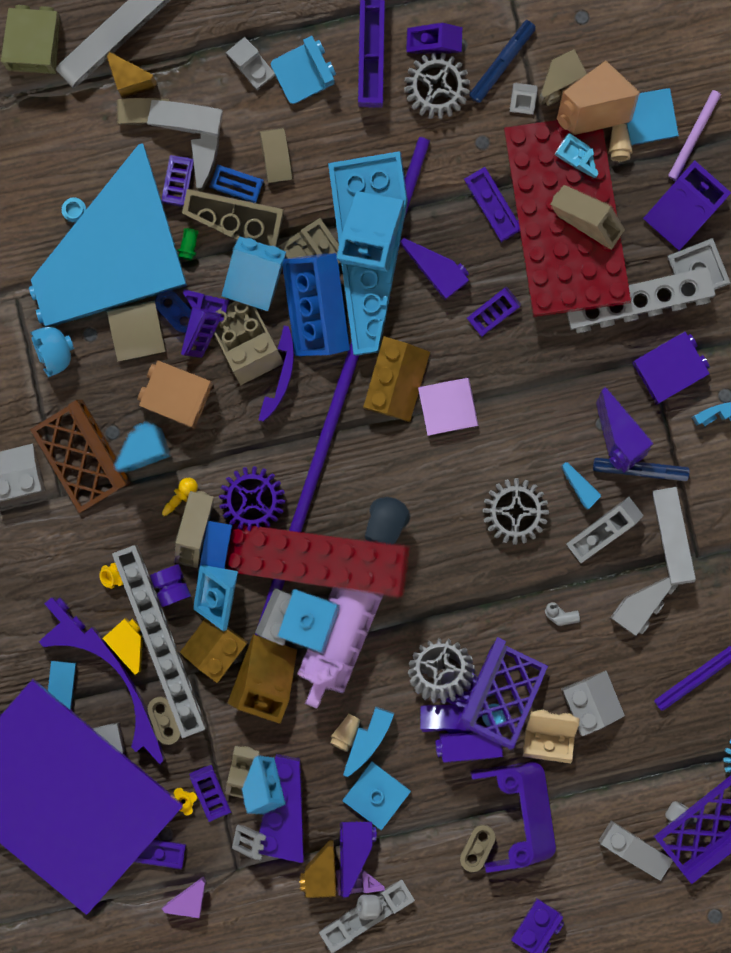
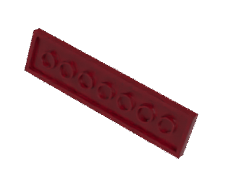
M234 524L232 527L225 569L238 571L239 574L403 597L409 547L272 528H258L257 526H252L251 531L247 530L248 525H243L242 530L238 529L239 524Z

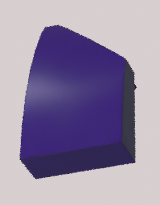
M188 290L183 291L192 308L213 311L221 309L225 313L227 311L229 300ZM224 316L220 317L219 322L224 320Z

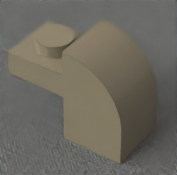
M235 746L226 786V795L244 798L242 788L254 758L259 756V751L247 746Z

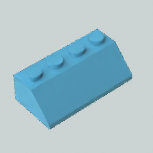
M149 422L134 427L135 432L130 433L115 467L117 471L127 473L171 457L172 455L163 430L156 425H151Z

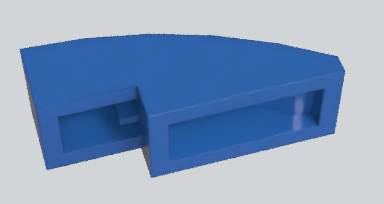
M207 521L200 566L206 565L225 569L233 525Z

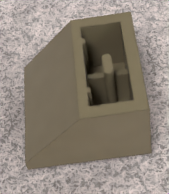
M575 49L552 60L538 100L540 106L545 103L547 106L558 102L561 100L560 97L566 89L587 75Z

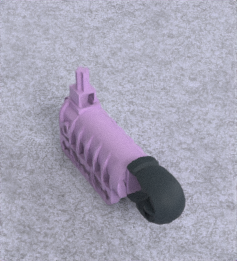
M382 497L373 501L370 506L371 517L367 525L365 541L394 545L401 530L410 521V512L406 505L397 498ZM333 587L328 601L340 605L325 651L323 653L308 648L298 675L310 679V682L314 683L306 701L307 705L317 708L325 688H331L344 693L383 594Z

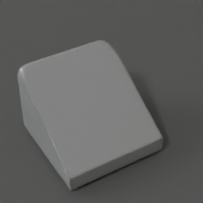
M513 83L510 112L534 115L537 86Z

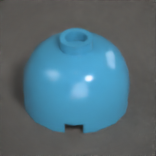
M43 327L31 331L30 334L33 336L31 339L39 361L46 366L43 370L47 377L65 370L71 361L70 350L74 349L69 335L64 337L62 332L54 327Z

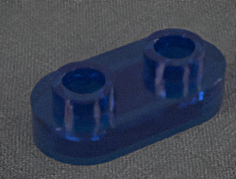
M170 290L160 292L155 300L156 308L178 332L186 333L188 324L183 326L180 320L182 317H188L190 320L191 309L175 292ZM166 299L173 301L172 306L169 308L164 306Z

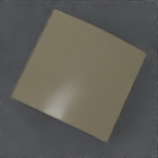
M321 218L300 230L298 234L279 245L278 248L286 251L285 259L338 253L339 244Z
M155 300L107 310L117 361L165 352Z

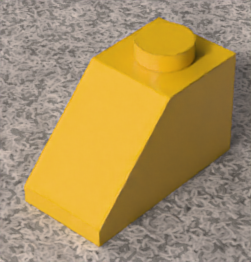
M125 618L103 637V640L136 675L141 671L143 636L140 633L139 624L134 619L129 621Z

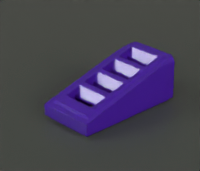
M170 155L161 200L163 204L184 206L187 189H190L194 165L193 159ZM174 163L188 165L187 170L173 168ZM172 173L185 174L186 177L185 179L172 177ZM171 182L184 184V187L179 188L170 185ZM169 191L182 193V197L170 196Z
M506 286L469 315L467 319L482 337L518 309L521 304ZM501 296H504L512 306L510 309L500 299ZM494 302H496L498 306L501 308V310L504 312L502 315H500L499 312L492 305ZM488 308L496 320L492 321L484 310ZM480 314L488 324L486 328L476 317Z
M192 308L181 355L203 357L219 323L220 313L209 309ZM193 345H197L196 350H192Z
M212 765L189 774L209 822L231 813ZM211 776L210 779L198 783V781H201V780H203V779L208 778V777ZM214 784L215 788L202 793L201 789ZM213 795H219V797L206 802L205 800ZM222 802V807L212 811L209 810L210 807Z

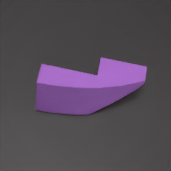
M340 869L335 870L337 893L340 895ZM362 869L350 894L384 891L385 887Z

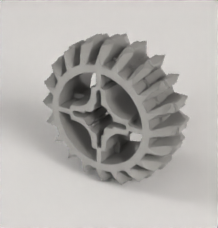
M432 53L431 61H428L427 56L424 55L422 56L423 65L416 60L414 66L417 70L413 68L408 69V73L413 77H405V82L411 85L406 86L404 91L413 93L407 97V101L416 100L412 108L415 110L421 106L420 115L423 116L426 110L430 111V119L433 118L434 112H438V118L442 119L443 111H446L450 117L452 116L451 107L458 112L460 106L457 102L461 104L466 103V99L461 95H469L470 90L463 87L468 86L470 80L462 79L467 75L466 70L458 72L462 67L461 62L455 66L452 65L455 59L453 56L447 62L445 61V53L441 54L440 60H436V54ZM431 68H443L436 76L423 74V72ZM449 72L457 82V92L451 90V87L446 83ZM442 77L441 87H444V89L438 88L432 95L433 85H430V83L436 84ZM418 80L423 82V85L429 90L425 100L417 90ZM438 96L452 98L444 104H431Z
M518 478L514 479V486H511L507 479L504 481L506 488L503 489L500 484H497L496 488L499 491L497 494L492 490L489 491V494L494 497L493 500H484V503L491 505L490 509L484 508L482 511L483 513H490V517L484 518V522L492 521L493 525L489 526L488 530L492 531L495 528L498 530L494 535L495 538H499L503 533L505 535L503 538L504 543L508 542L509 536L513 537V544H517V537H521L522 543H527L525 535L529 534L531 539H535L536 536L532 531L534 529L539 533L543 531L538 526V523L547 524V520L542 519L541 514L547 515L549 511L541 510V506L547 505L548 502L547 500L539 502L538 498L542 497L544 493L539 492L535 495L533 493L537 488L535 484L529 490L527 489V480H524L521 487L519 486ZM512 491L511 504L507 507H496L499 499L507 492ZM520 492L525 493L532 499L535 508H526L521 504ZM515 499L516 505H519L522 511H528V513H522L517 516L516 525L515 518L512 517L513 514L510 515L509 512H503V510L514 508ZM496 515H506L510 518L511 531L506 530L499 524ZM535 516L532 524L527 529L519 532L522 517Z
M438 638L437 644L433 645L431 641H428L427 648L420 645V653L414 652V660L409 662L411 669H409L408 675L411 678V686H416L415 692L417 694L422 693L423 699L426 700L431 696V701L435 703L438 698H441V702L445 704L446 698L450 697L454 702L455 694L463 697V689L469 690V682L474 680L472 673L475 671V668L472 664V657L468 655L467 649H460L461 647L458 642L452 646L451 640L448 639L445 644H442L441 639ZM449 658L455 660L461 666V669L449 664ZM445 666V671L443 670V672L440 673L438 677L437 671L440 672V670L443 669V667ZM422 673L432 677L434 684L427 682L423 678Z

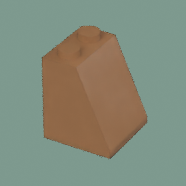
M604 61L563 92L557 120L561 127L567 129L573 135L629 123L633 119L640 92L607 61Z
M157 361L156 365L152 364L147 374V378H150L147 387L141 388L137 400L141 401L139 406L195 429L213 383L161 361Z

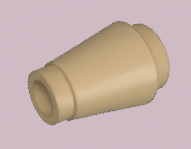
M627 125L612 126L608 154L611 155V160L627 161L630 159V154L633 153Z
M348 714L331 735L332 740L330 744L348 752L349 748L353 747L361 720Z

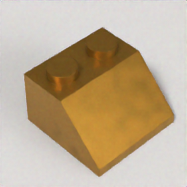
M205 618L180 653L200 671L218 683L248 642L227 627V630L222 631Z
M334 840L328 841L306 865L305 873H301L300 888L301 891L306 892V898L336 896Z

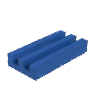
M217 164L210 189L257 203L264 180ZM223 172L256 183L257 185L254 188L219 176V174ZM217 181H220L238 187L240 189L252 192L254 194L253 196H250L217 185L216 183Z

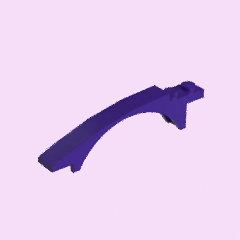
M51 597L45 605L60 623L45 635L39 643L43 647L65 645L85 649L107 661L123 678L132 696L135 709V733L131 747L137 752L144 746L159 764L165 760V756L145 703L120 659L103 640V637L95 627H91L85 632L84 628L86 625L78 616L73 618L67 611L70 607L62 598L57 600L55 597Z

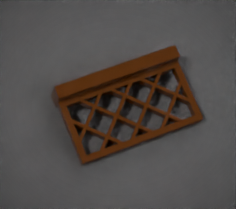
M83 399L75 400L66 408L30 429L79 513L132 483L125 472L116 470L115 464L118 459ZM68 412L74 419L72 429L60 426L62 416ZM57 420L56 425L50 424L53 421ZM45 426L55 428L52 442L44 440L39 430ZM59 430L71 433L68 446L56 443ZM75 434L84 436L86 440L84 450L72 447ZM55 446L67 449L64 463L55 460L53 456ZM71 451L83 454L80 467L68 464ZM87 455L94 456L98 460L97 471L84 468ZM67 467L79 470L76 483L68 482L66 479ZM83 472L95 475L93 488L80 485ZM99 477L108 478L113 487L107 491L98 490ZM79 488L92 491L90 501L83 506L78 499ZM96 493L101 494V495H99L98 497L95 498V494H96Z

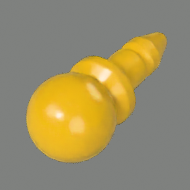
M187 477L180 481L179 488L174 490L176 495L165 505L162 515L166 516L173 512L182 500L187 502L190 491L197 492L198 484L193 478Z

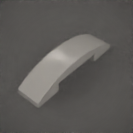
M402 879L385 888L384 891L375 894L383 903V911L380 912L377 919L359 918L356 906L319 931L331 953L353 941V938L389 915L395 914L415 901Z

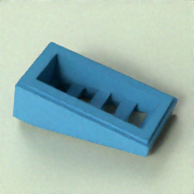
M568 462L563 463L561 467L583 506L588 510L601 497V494Z

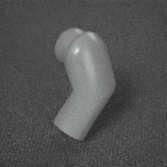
M554 602L546 606L545 614L547 618L558 626L580 622L578 610L565 613Z

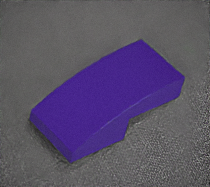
M454 705L421 706L420 729L422 732L446 730L448 733L473 732L468 728L463 731L456 727L464 706H458L457 708Z

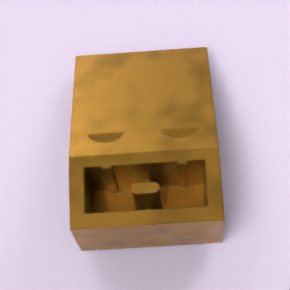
M253 634L228 704L238 710L281 723L289 702L297 649L285 645L282 646Z

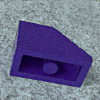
M436 23L407 28L406 52L423 54L462 52L463 27Z

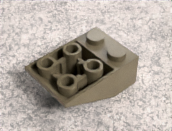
M235 301L228 305L226 313L221 311V309L215 311L224 316V320L218 323L214 334L240 385L284 364L256 307Z

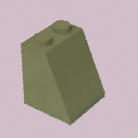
M15 5V8H8L1 63L8 71L56 74L60 24L58 12L54 11L52 7L45 6L39 7V10H31L26 5Z

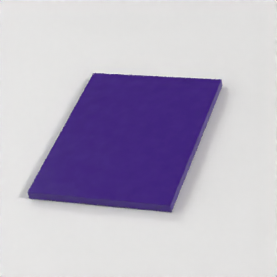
M32 679L0 715V844L87 915L183 807V804L37 681Z

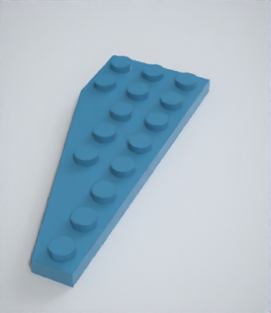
M400 151L328 163L339 244L356 191L404 200L389 272L342 263L352 346L355 356L380 351L408 202Z

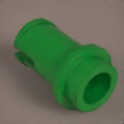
M184 228L181 247L177 249L178 257L193 260V256L197 254L194 251L199 231Z

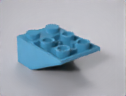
M356 191L341 235L337 259L343 264L389 272L404 200Z

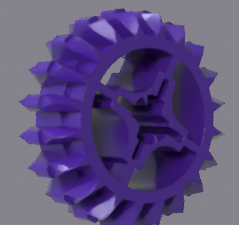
M253 466L252 474H248L247 467H243V476H240L238 471H234L237 479L233 481L232 478L227 477L226 480L231 486L222 485L221 489L228 491L227 495H219V499L227 500V503L221 504L220 508L229 509L223 516L224 518L230 515L234 517L230 521L231 525H234L238 520L240 522L238 529L242 530L243 525L247 524V530L251 531L252 525H256L259 528L263 522L267 528H270L269 518L275 522L278 521V518L273 515L274 512L283 513L282 509L277 508V504H285V500L278 499V495H283L285 492L284 490L276 491L275 489L281 485V482L277 481L272 484L271 481L275 475L272 473L268 478H265L267 470L264 468L261 470L260 475H258L257 467ZM248 479L263 481L252 491L240 485L241 482ZM267 487L270 488L272 493V506L270 509L261 500V496ZM261 489V491L257 494L258 496L256 500L262 506V508H260L258 505L254 506L252 504V506H247L244 509V507L247 505L248 498L242 491H245L247 494L251 493V495H253V492L257 493ZM234 490L243 497V504L237 512L232 503ZM252 508L258 509L265 515L256 520H247L242 517Z

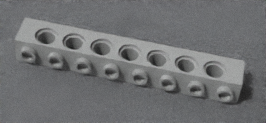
M133 545L113 553L114 561L182 738L205 730L207 728L138 545Z

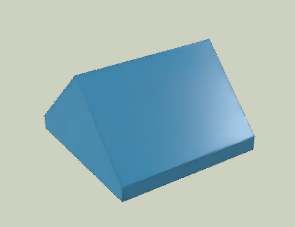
M202 565L199 569L193 609L222 631H225L231 616L238 571Z

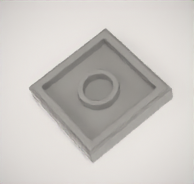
M713 238L667 256L674 275L709 267L714 290L730 284ZM684 284L681 287V292L683 295L690 297L694 294V287L691 284Z

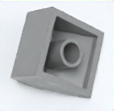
M34 444L0 452V502L45 491Z
M607 671L561 689L571 714L580 719L578 732L581 736L606 727L625 716Z

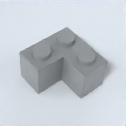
M274 588L256 629V634L282 646L284 645L286 639L278 637V633L292 595Z

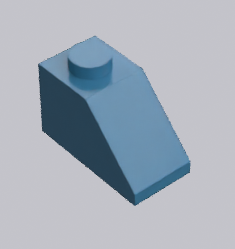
M257 756L252 762L242 788L247 813L265 814L285 804L273 757Z

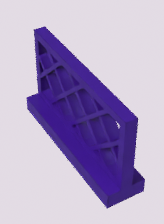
M497 637L489 650L456 727L463 731L468 728L512 750L548 666L506 646V641ZM505 654L513 657L517 666L507 668L503 660ZM531 666L539 670L538 677L529 679L525 668ZM520 670L524 681L514 684L509 673ZM504 674L508 686L498 688L494 679ZM526 685L530 695L520 699L516 688ZM511 690L515 701L505 704L501 692ZM496 695L500 706L489 709L486 697ZM517 705L521 712V717L511 719L507 708ZM502 710L506 722L496 724L492 713ZM487 715L491 726L483 728L475 724L478 717ZM509 726L513 734L511 740L502 737L499 728Z
M731 775L654 836L691 884L731 854V816L720 815L721 804H731V799L723 798L724 790L731 785ZM709 802L716 803L715 815L703 814L704 806ZM690 817L697 818L695 830L684 829L685 821ZM702 818L714 819L712 831L701 830ZM719 820H730L729 829L725 832H717ZM670 833H678L676 845L666 844L663 838ZM683 834L695 835L693 846L681 845ZM699 836H711L710 844L706 847H698ZM680 850L692 851L691 859L682 865L679 861Z

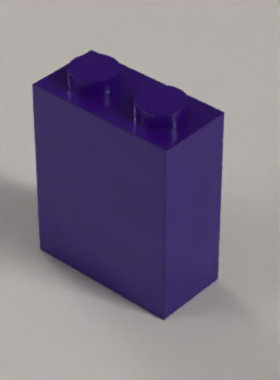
M683 332L632 362L656 404L710 374L707 370L710 366L703 355L699 356L695 348L698 345L691 334L687 335L686 332Z
M474 731L439 734L440 740H435L437 757L442 756L443 762L502 757L501 744Z

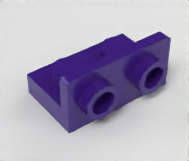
M536 898L512 936L511 941L530 953H546L551 945L549 939L553 933L557 935L564 924L561 921L563 919L562 913Z

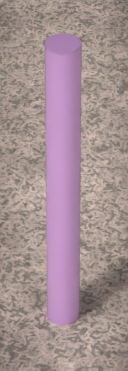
M712 90L668 175L670 179L677 181L721 96L719 92Z

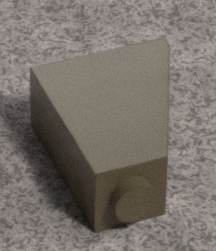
M563 185L560 191L554 195L550 204L558 217L611 250L625 230L611 206L566 185Z
M190 491L175 543L174 563L194 568L199 566L207 521L210 520L214 497L206 492Z

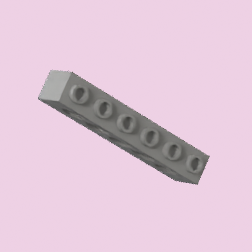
M709 267L629 285L631 303L622 304L623 310L620 313H613L608 306L598 308L599 316L595 319L588 318L585 310L567 312L570 329L576 330L577 333L590 331V326L600 324L601 328L615 325L614 320L624 318V322L638 320V315L648 313V317L663 314L662 309L672 307V311L687 308L686 304L696 302V306L710 303V298L715 296ZM691 284L694 287V294L690 297L683 295L681 292L682 285ZM665 289L669 291L671 297L668 302H661L658 299L657 292L659 290ZM636 295H643L647 300L646 306L642 308L636 307L633 303V298Z

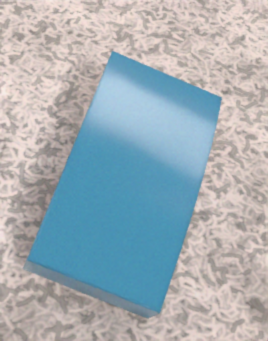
M731 402L708 408L691 418L696 425L703 423L704 426L717 419L716 413H718L722 420L729 418L731 421Z

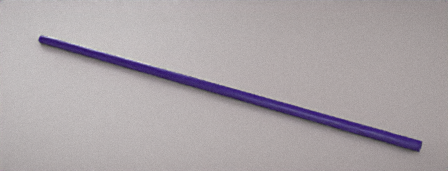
M422 137L418 138L405 177L408 199L406 213L430 140ZM352 341L289 531H302L359 358V355L355 356L353 353ZM272 580L260 620L274 588L282 591L285 580Z

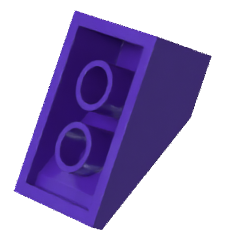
M605 387L598 397L596 406L608 455L610 456L609 460L617 470L621 469L625 473L647 456L653 442Z

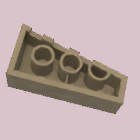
M187 189L182 213L236 240L240 236L251 238L268 246L277 247L285 209Z

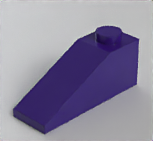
M405 238L400 241V245L444 300H447L468 283L467 276L469 273L461 263L456 265L453 260Z
M340 822V897H349L372 849V842H376V827H372V822Z

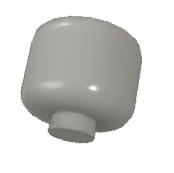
M672 802L665 813V817L669 820L668 824L689 808L680 802ZM691 817L685 821L684 827L687 826Z
M361 895L357 901V914L359 918L377 919L380 912L383 911V903H381L376 895Z

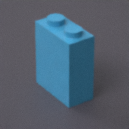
M239 236L232 253L222 297L268 311L274 298L286 251L280 250L275 246L256 242L251 238Z

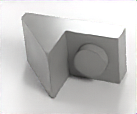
M245 37L226 52L256 90L275 76L273 70L260 56L259 51Z

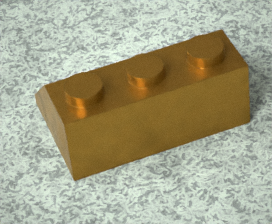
M383 337L363 409L410 422L419 393L418 388L421 386L430 351L395 339Z

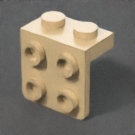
M545 710L531 712L525 729L523 757L571 763L574 737L580 719L568 713L556 715L550 714Z

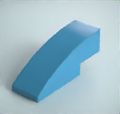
M375 707L368 730L358 727L343 776L349 777L373 754L384 738L394 712Z

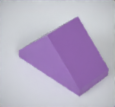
M200 878L166 903L162 908L164 913L199 918L206 884L205 878Z

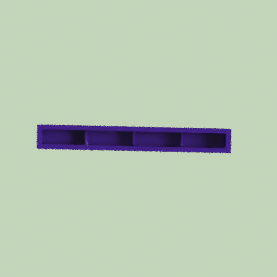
M360 0L358 107L383 108L385 0Z

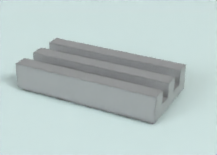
M237 825L232 849L252 859L261 860L262 855L258 854V850H263L264 845L260 844V840H265L266 835L246 826ZM241 832L254 838V840L241 835ZM239 841L252 846V850L239 845Z

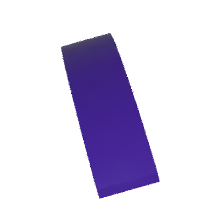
M285 325L281 334L278 351L285 352L286 357L275 398L264 397L259 421L265 422L280 405L288 389L293 372V340L289 327Z

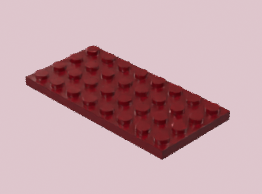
M558 120L504 128L533 317L631 303L621 236L611 250L558 217L550 205L554 195L560 191L563 185H566L611 206L617 216L603 129L573 135L588 145L590 149L593 148L594 163L598 170V175L594 178L554 155L566 135L572 134L567 129L561 127Z

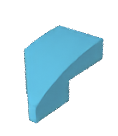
M567 134L554 155L594 178L597 177L598 170L594 163L593 148L590 149L588 145L572 134Z

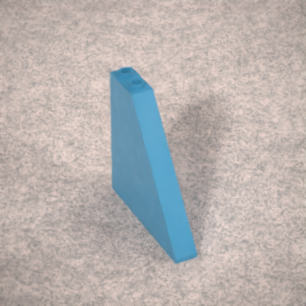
M143 143L134 149L31 278L32 286H29V291L33 301L37 300L39 309L36 310L39 323H44L45 327L60 325L187 286Z

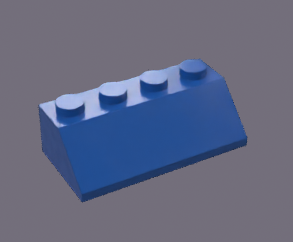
M337 253L284 259L282 266L295 356L332 355L350 350Z

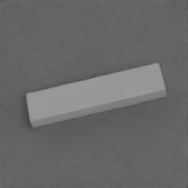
M677 487L652 491L670 584L673 586L695 582L696 578Z

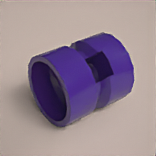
M179 564L149 575L154 588L159 589L157 597L161 607L191 596L187 584L181 582L184 576Z

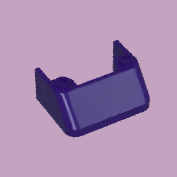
M526 762L470 771L472 779L497 776L498 786L503 792L520 794L526 841L517 842L510 847L509 859L485 862L484 868L486 873L526 867L551 858L555 853L556 845L545 772L542 766L536 762Z

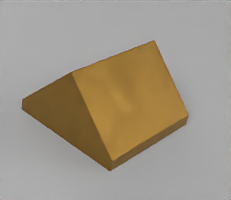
M109 52L107 58L117 90L122 98L156 87L157 82L153 74Z

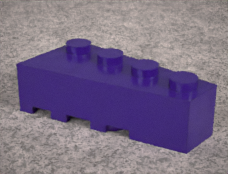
M276 754L275 764L285 804L263 814L259 833L266 835L265 840H260V844L264 845L263 850H258V854L304 863L300 759Z

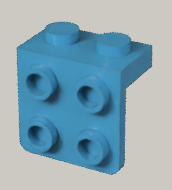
M313 36L304 39V45L271 61V67L291 104H296L334 85L333 76L336 75V72L331 62H325L322 56L325 50L319 40L315 41Z

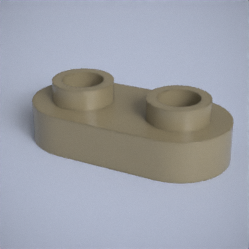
M162 696L152 699L148 705V714L156 736L163 744H173L180 738L181 734L166 697ZM158 704L164 705L165 711L163 713L157 712L156 706ZM171 727L173 735L167 736L164 732L165 728Z
M480 824L472 830L460 855V862L465 870L476 872L483 867L496 838L490 826ZM481 832L487 834V839L484 841L478 838ZM471 854L477 856V860L473 863L467 860Z

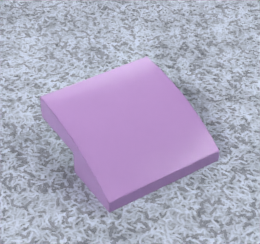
M469 378L418 388L427 435L479 426Z

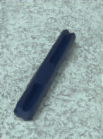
M528 20L523 22L472 89L470 97L474 101L480 103L534 33L536 26Z
M595 458L593 461V471L680 481H687L690 475L689 468L682 466L638 462L627 472L623 473L621 469L617 470L609 459Z

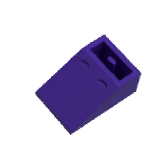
M694 160L645 215L643 220L679 251L731 192Z

